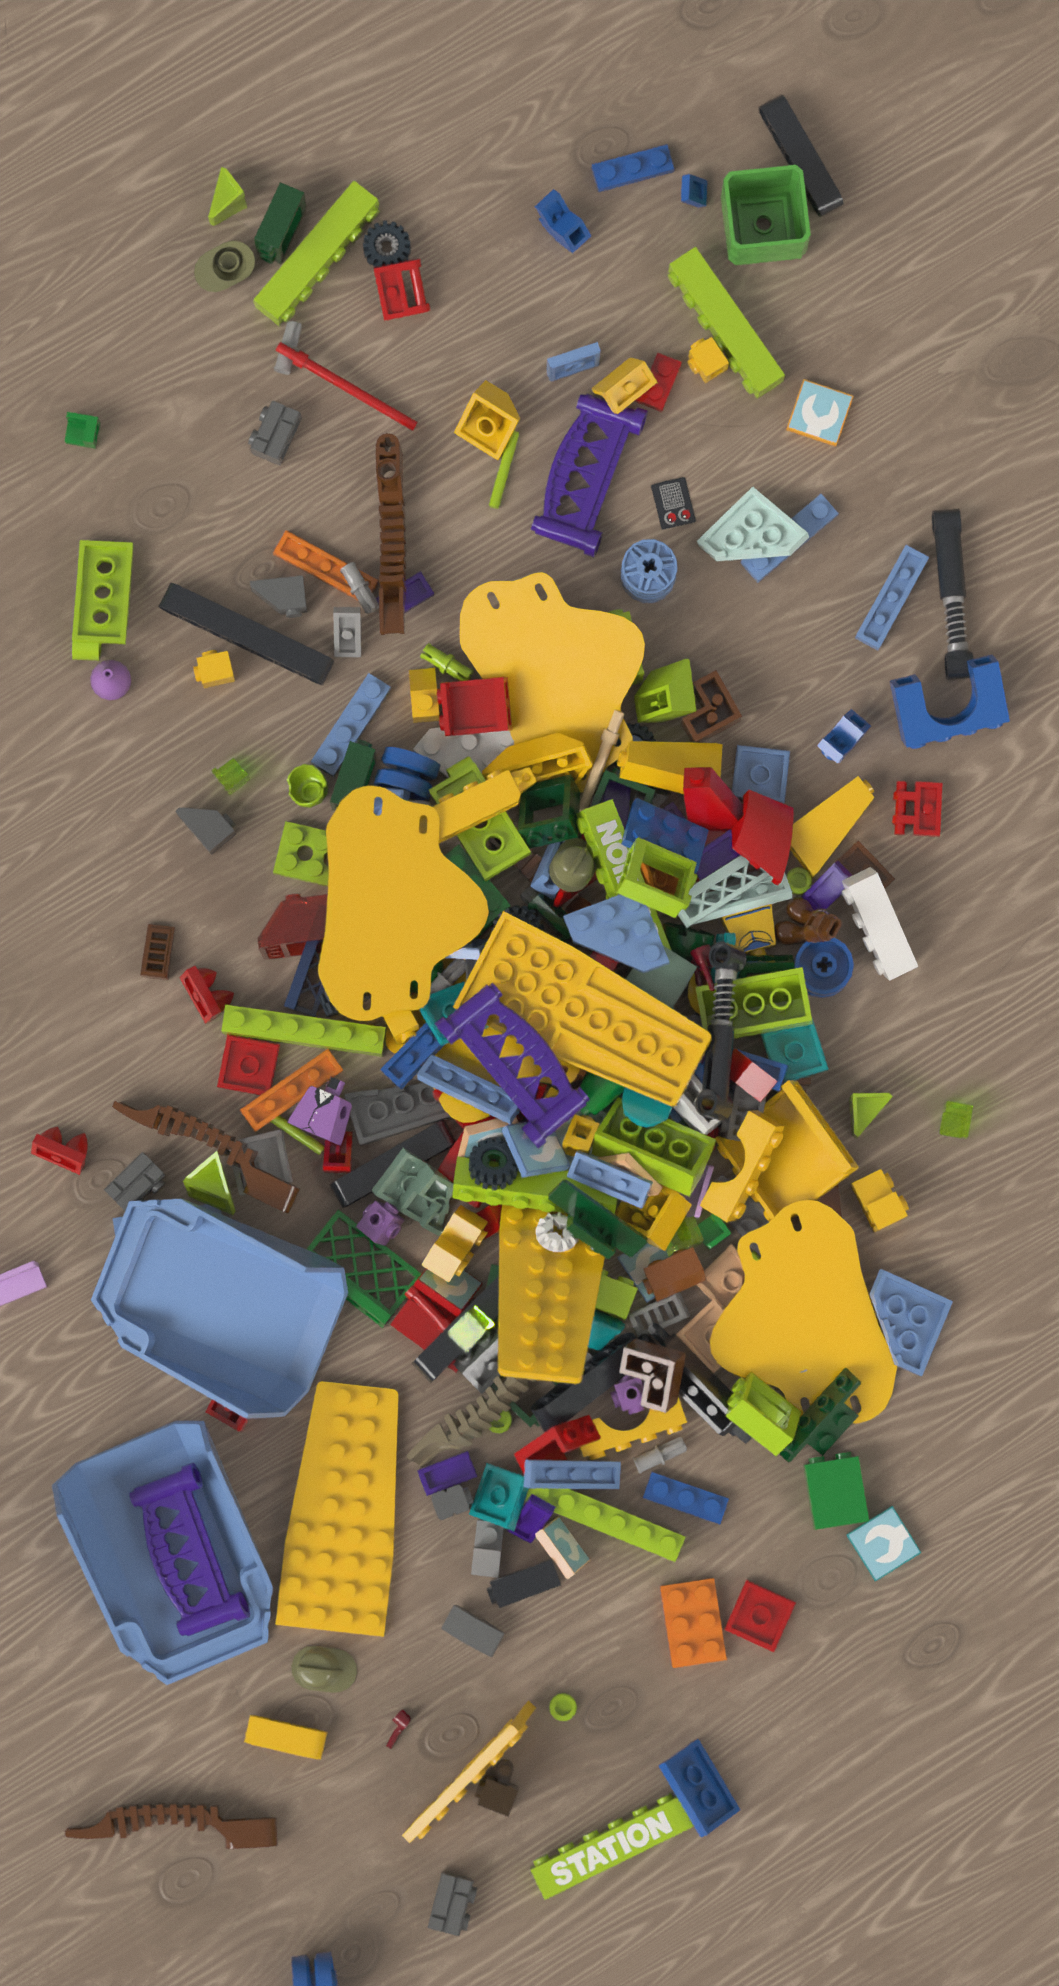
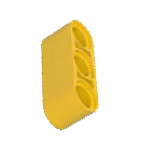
M250 1715L244 1742L321 1760L327 1732Z

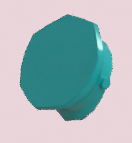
M628 1088L623 1090L622 1106L624 1115L631 1122L647 1128L668 1119L672 1106Z

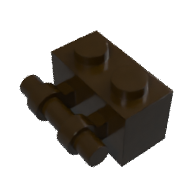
M502 1759L497 1764L499 1777L495 1778L487 1775L486 1780L480 1779L474 1797L479 1798V1806L509 1817L518 1793V1786L509 1783L513 1774L512 1762L508 1759Z

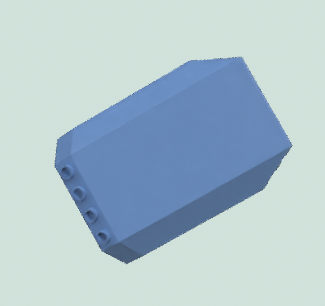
M185 1199L129 1201L91 1301L96 1309L102 1313L107 1326L112 1327L119 1338L117 1341L123 1349L242 1417L252 1419L285 1417L309 1392L348 1295L344 1268L321 1255Z
M174 1421L75 1463L52 1485L57 1517L120 1651L127 1657L130 1656L140 1663L141 1667L146 1671L154 1673L157 1679L169 1685L268 1642L273 1585L204 1421ZM193 1462L198 1467L203 1481V1487L193 1491L222 1574L230 1595L239 1591L244 1594L249 1605L250 1617L241 1621L233 1619L191 1636H181L176 1622L181 1619V1614L169 1599L157 1577L146 1543L143 1510L139 1506L134 1507L132 1505L129 1493L136 1487L181 1471L182 1466ZM159 1506L156 1509V1514L161 1518V1527L167 1529L180 1511ZM168 1532L165 1536L166 1541L170 1543L169 1550L172 1554H178L189 1536ZM183 1558L175 1560V1566L180 1570L179 1577L182 1580H187L198 1565V1562ZM186 1584L184 1587L185 1593L189 1595L188 1602L192 1606H196L208 1590V1588L193 1584Z

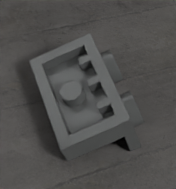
M730 1084L729 1097L733 1101V1110L730 1116L718 1125V1131L721 1132L720 1136L722 1138L741 1141L737 1133L748 1111L758 1110L763 1113L766 1097L760 1103L740 1086Z
M493 1327L482 1332L477 1341L469 1349L464 1350L453 1364L481 1394L494 1383L493 1379L495 1377L501 1376L498 1373V1331Z

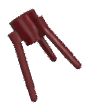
M708 944L691 951L690 954L693 960L690 962L697 967L694 971L697 987L703 986L700 973L703 972L709 989L713 992L715 989L709 969L714 966L709 961L711 946Z

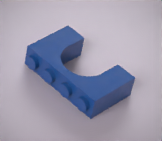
M993 654L967 661L972 695L966 708L953 717L939 718L927 712L921 681L915 674L890 680L900 736L907 748H921L926 743L932 741L945 742L950 740L951 736L959 734L972 735L979 729L986 727L988 729H995L1001 727L1003 723L1010 722L999 662Z

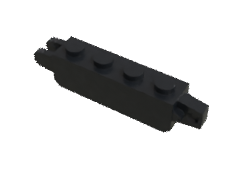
M652 1323L648 1329L661 1346L686 1353L679 1395L719 1435L725 1436L727 1433L733 1437L736 1435L747 1444L752 1437L726 1417L729 1407L727 1401L733 1392L674 1333L670 1336L659 1324ZM646 1333L638 1337L639 1340L657 1344Z

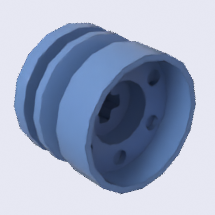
M646 539L634 543L625 552L621 565V583L625 592L639 602L655 603L664 599L672 591L677 575V559L673 551L665 543L655 539ZM650 564H653L654 571L650 570L649 573H646L645 566L648 567Z

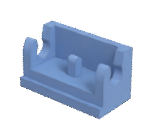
M565 841L552 843L547 846L530 887L552 900L560 888L553 883L550 877L549 866L556 852Z

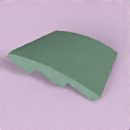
M663 946L669 964L646 973H641L629 966L623 978L668 1007L673 1008L697 967Z
M403 1148L372 1191L379 1198L394 1205L399 1212L416 1220L423 1228L440 1237L444 1231L445 1214H448L450 1207L449 1199L453 1193V1182L423 1159Z

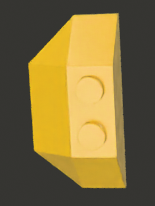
M555 733L507 747L482 770V775L485 780H488L487 776L499 769L502 772L509 770L512 773L529 767L536 779V783L571 774L577 785L587 770L592 767V760L583 742L560 733Z

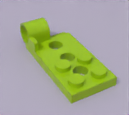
M80 540L72 632L73 660L100 661L102 643L126 644L133 543ZM102 563L112 565V570L106 574L100 573L97 569ZM99 588H108L110 590L108 597L101 599L95 595ZM100 612L106 613L109 616L108 620L102 624L96 623L93 620L94 616Z
M467 756L447 768L446 772L449 778L429 789V792L435 803L439 804L438 800L450 793L456 796L464 792V786L475 781L480 784L486 780L471 757ZM506 811L489 819L484 828L472 827L456 835L484 881L489 880L531 854L530 849ZM491 838H498L502 842L501 847L496 851H491L486 847L487 841Z
M285 821L273 874L328 887L329 866L324 863V857L328 854L326 830ZM310 847L313 850L312 858L307 861L299 859L298 851L300 848Z

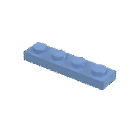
M820 494L791 519L808 532L809 538L803 543L805 544L837 517L838 512ZM789 556L743 559L741 564L759 583Z
M905 545L855 639L879 650L927 563L928 556Z
M368 673L311 760V763L334 777L343 763L349 742H357V739L360 738L390 692L391 687Z
M432 1054L417 1073L419 1081L510 1125L520 1112V1109L501 1087Z
M525 1459L524 1487L619 1489L621 1462Z

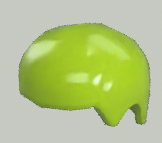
M303 764L295 767L287 777L289 785L288 794L300 807L312 808L322 803L328 793V781L325 775L314 765Z

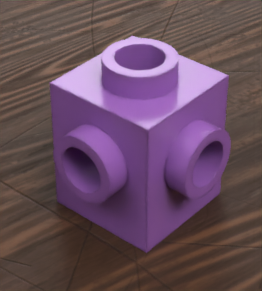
M375 1201L366 1207L363 1212V1218L356 1227L374 1243L386 1246L390 1239L398 1235L404 1219L398 1215L399 1211L394 1205L387 1201L385 1204Z
M629 1375L624 1376L618 1381L619 1384L614 1385L615 1391L610 1392L615 1408L621 1407L622 1411L628 1410L629 1415L645 1410L644 1406H641L645 1381L642 1382L641 1379ZM632 1388L637 1392V1396L634 1399H629L626 1396L628 1389Z

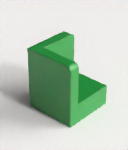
M67 412L66 419L68 424L65 443L96 449L101 424L99 418Z
M711 1214L692 1229L708 1251L731 1234L722 1219L714 1214Z

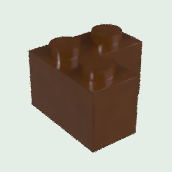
M717 670L693 682L694 694L702 708L682 718L681 722L691 742L702 743L741 722L742 715Z
M636 1338L624 1347L620 1373L645 1380L641 1406L667 1413L677 1404L686 1353Z

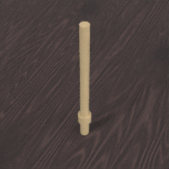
M614 710L608 728L603 731L601 737L603 742L582 794L579 812L589 808L613 744L616 745L620 735L617 732L625 714L619 710Z

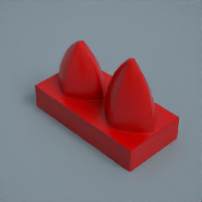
M195 965L187 969L179 978L206 1024L224 1011L225 1005H230L234 992L227 990H214L210 992L209 988L214 983L217 972L208 968L197 969Z
M53 1127L44 1131L41 1135L36 1134L32 1142L31 1154L80 1175L85 1166L88 1150L87 1137L85 1133L73 1137L66 1145H62V1135L59 1127Z

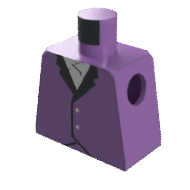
M330 1076L324 1091L310 1086L287 1123L341 1146L352 1107L350 1102L339 1097L345 1082Z

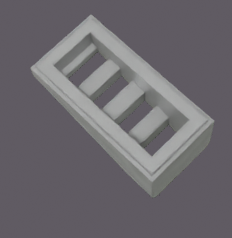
M680 1292L628 1314L638 1337L643 1333L651 1334L649 1329H644L639 1317L640 1314H643L648 1326H650L654 1321L649 1310L653 1309L662 1328L690 1316ZM670 1301H674L680 1315L675 1316ZM661 1305L664 1306L669 1317L666 1321L659 1307Z

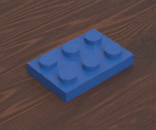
M636 798L630 809L621 845L630 848L637 837L697 862L694 871L696 874L709 830Z
M699 1739L690 1742L658 1765L700 1837L708 1835L741 1810Z

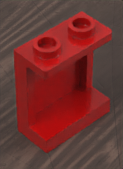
M508 677L440 683V688L437 689V701L439 705L442 704L443 715L439 716L440 730L445 732V736L512 730Z
M586 1415L552 1427L514 1453V1456L523 1474H525V1459L567 1460L565 1452L597 1442L601 1439V1436L590 1415Z

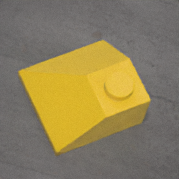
M485 380L473 393L454 433L496 460H499L520 417L509 394Z

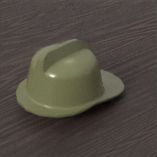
M234 240L214 247L201 255L197 260L194 269L196 282L208 292H219L243 281L250 276L254 269L255 258L253 251L243 242Z
M579 838L566 840L550 863L549 872L553 883L566 892L582 890L589 883L597 869L591 854L588 852L585 840Z
M306 1647L295 1655L291 1665L295 1681L301 1687L314 1691L342 1692L354 1683L357 1675V1665L353 1657L346 1651L336 1648Z

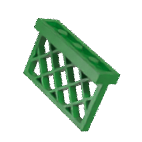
M337 1210L306 1250L316 1253L313 1250L319 1243L331 1241L332 1256L325 1258L333 1260L336 1264L338 1259L352 1258L354 1272L345 1273L348 1288L346 1301L383 1329L407 1298L404 1294L415 1284L421 1273L388 1247L374 1243L356 1227L357 1223L340 1210ZM338 1218L348 1225L349 1235L333 1236L332 1226ZM352 1229L356 1231L358 1234L352 1235ZM329 1231L330 1237L323 1238ZM365 1238L369 1241L370 1252L355 1253L353 1239ZM349 1239L351 1254L336 1255L334 1241ZM373 1245H374L376 1248H378L379 1251H374ZM374 1255H387L391 1260V1268L376 1270ZM371 1256L373 1270L357 1272L356 1257ZM395 1262L401 1267L395 1268ZM407 1271L415 1278L409 1285L398 1286L396 1272ZM392 1272L394 1287L379 1288L377 1274ZM373 1275L375 1289H362L359 1286L358 1276ZM348 1277H354L355 1283ZM398 1290H405L399 1297ZM395 1291L396 1302L389 1310L380 1303L379 1293ZM376 1293V1299L370 1294Z

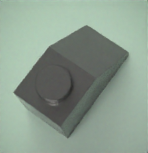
M303 576L250 581L252 592L280 615L286 614L287 618H296L302 616V613L307 612Z
M180 807L175 811L211 855L236 835L233 830L236 824L226 813L221 816L217 810Z

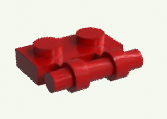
M916 781L915 792H907V782H896V791L893 792V801H896L895 815L892 816V824L895 825L894 835H905V825H913V836L940 837L943 783ZM907 801L914 802L913 816L906 815Z

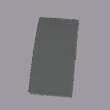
M453 1605L441 1628L489 1657H493L505 1635L503 1631L488 1621L477 1618L459 1605Z

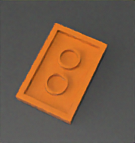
M714 1578L660 1586L672 1668L727 1660Z

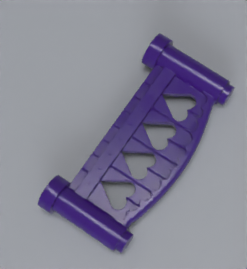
M581 394L576 409L581 410V413L568 430L556 452L546 485L544 513L541 517L535 516L531 530L535 531L537 535L584 550L585 555L595 557L603 536V532L594 530L595 523L628 434L630 432L640 436L647 419L648 410L639 407L636 410L626 407L619 414H615L605 399L590 394ZM596 423L608 438L590 443L585 442L583 436L588 433V424ZM581 447H587L599 463L577 467L574 461L579 457L578 450ZM572 471H577L590 487L568 491L565 485L570 481L569 474ZM564 495L569 496L581 510L580 512L563 516L556 513V509L561 506L560 499Z
M491 983L489 986H484L446 1019L441 1017L434 1024L451 1045L461 1038L529 1120L521 1129L539 1149L547 1143L545 1140L584 1108L587 1105L586 1102L590 1099L580 1087L576 1090L571 1087L561 1063L547 1042L525 1019L500 1002L499 998L502 996V993ZM492 1014L499 1017V1023H504L507 1026L504 1034L482 1037L488 1017ZM509 1035L515 1036L517 1044H521L524 1047V1052L521 1055L500 1057L505 1039ZM524 1057H533L534 1065L541 1067L542 1071L539 1076L517 1078ZM543 1077H549L552 1081V1086L558 1087L559 1094L556 1097L535 1099L540 1080Z
M193 1462L182 1466L181 1471L136 1487L129 1493L132 1505L134 1507L139 1506L143 1510L146 1543L157 1577L169 1599L181 1614V1619L176 1622L181 1636H191L233 1619L241 1621L250 1617L249 1605L244 1594L239 1591L230 1595L193 1494V1491L203 1487L201 1474ZM159 1506L180 1511L167 1529L161 1527V1518L156 1514V1509ZM168 1532L189 1536L178 1554H172L169 1550L170 1543L165 1539ZM177 1558L198 1562V1565L187 1580H182L179 1577L180 1570L175 1566ZM186 1584L208 1588L196 1606H192L188 1602L189 1595L184 1591Z

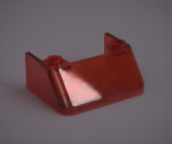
M301 894L286 895L285 900L279 903L257 938L259 951L263 959L270 960L302 956L306 941L324 939L328 894L302 897ZM323 942L318 944L317 953H321Z

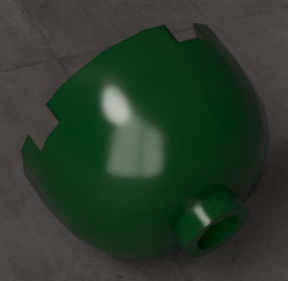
M663 923L662 928L671 951L688 962L693 960L690 952L694 949L710 944L711 948L713 946L715 938L713 933L701 929L698 931L691 927L686 928L685 925Z

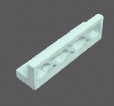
M739 856L696 883L689 890V894L692 895L690 903L699 905L696 916L690 919L683 909L678 916L686 928L771 875L761 867L760 869L763 874L758 877L747 875V867L751 864L745 857ZM732 876L741 878L739 889L726 888L727 879ZM710 890L719 891L718 902L704 901L706 892Z
M785 873L782 882L778 886L771 882L773 877L769 876L695 924L792 899V891ZM740 884L730 886L727 888L737 890L739 889ZM712 891L706 893L704 901L717 903L720 892ZM690 903L685 910L690 919L697 915L699 905Z

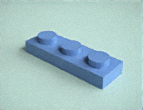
M580 1150L576 1151L567 1177L639 1208L644 1207L653 1184L648 1179Z

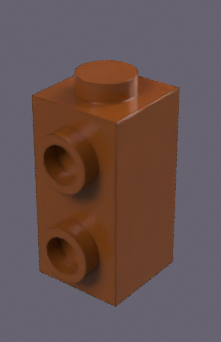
M693 1247L680 1249L671 1257L664 1260H655L643 1269L646 1276L642 1280L648 1295L654 1294L657 1302L706 1281L704 1269Z

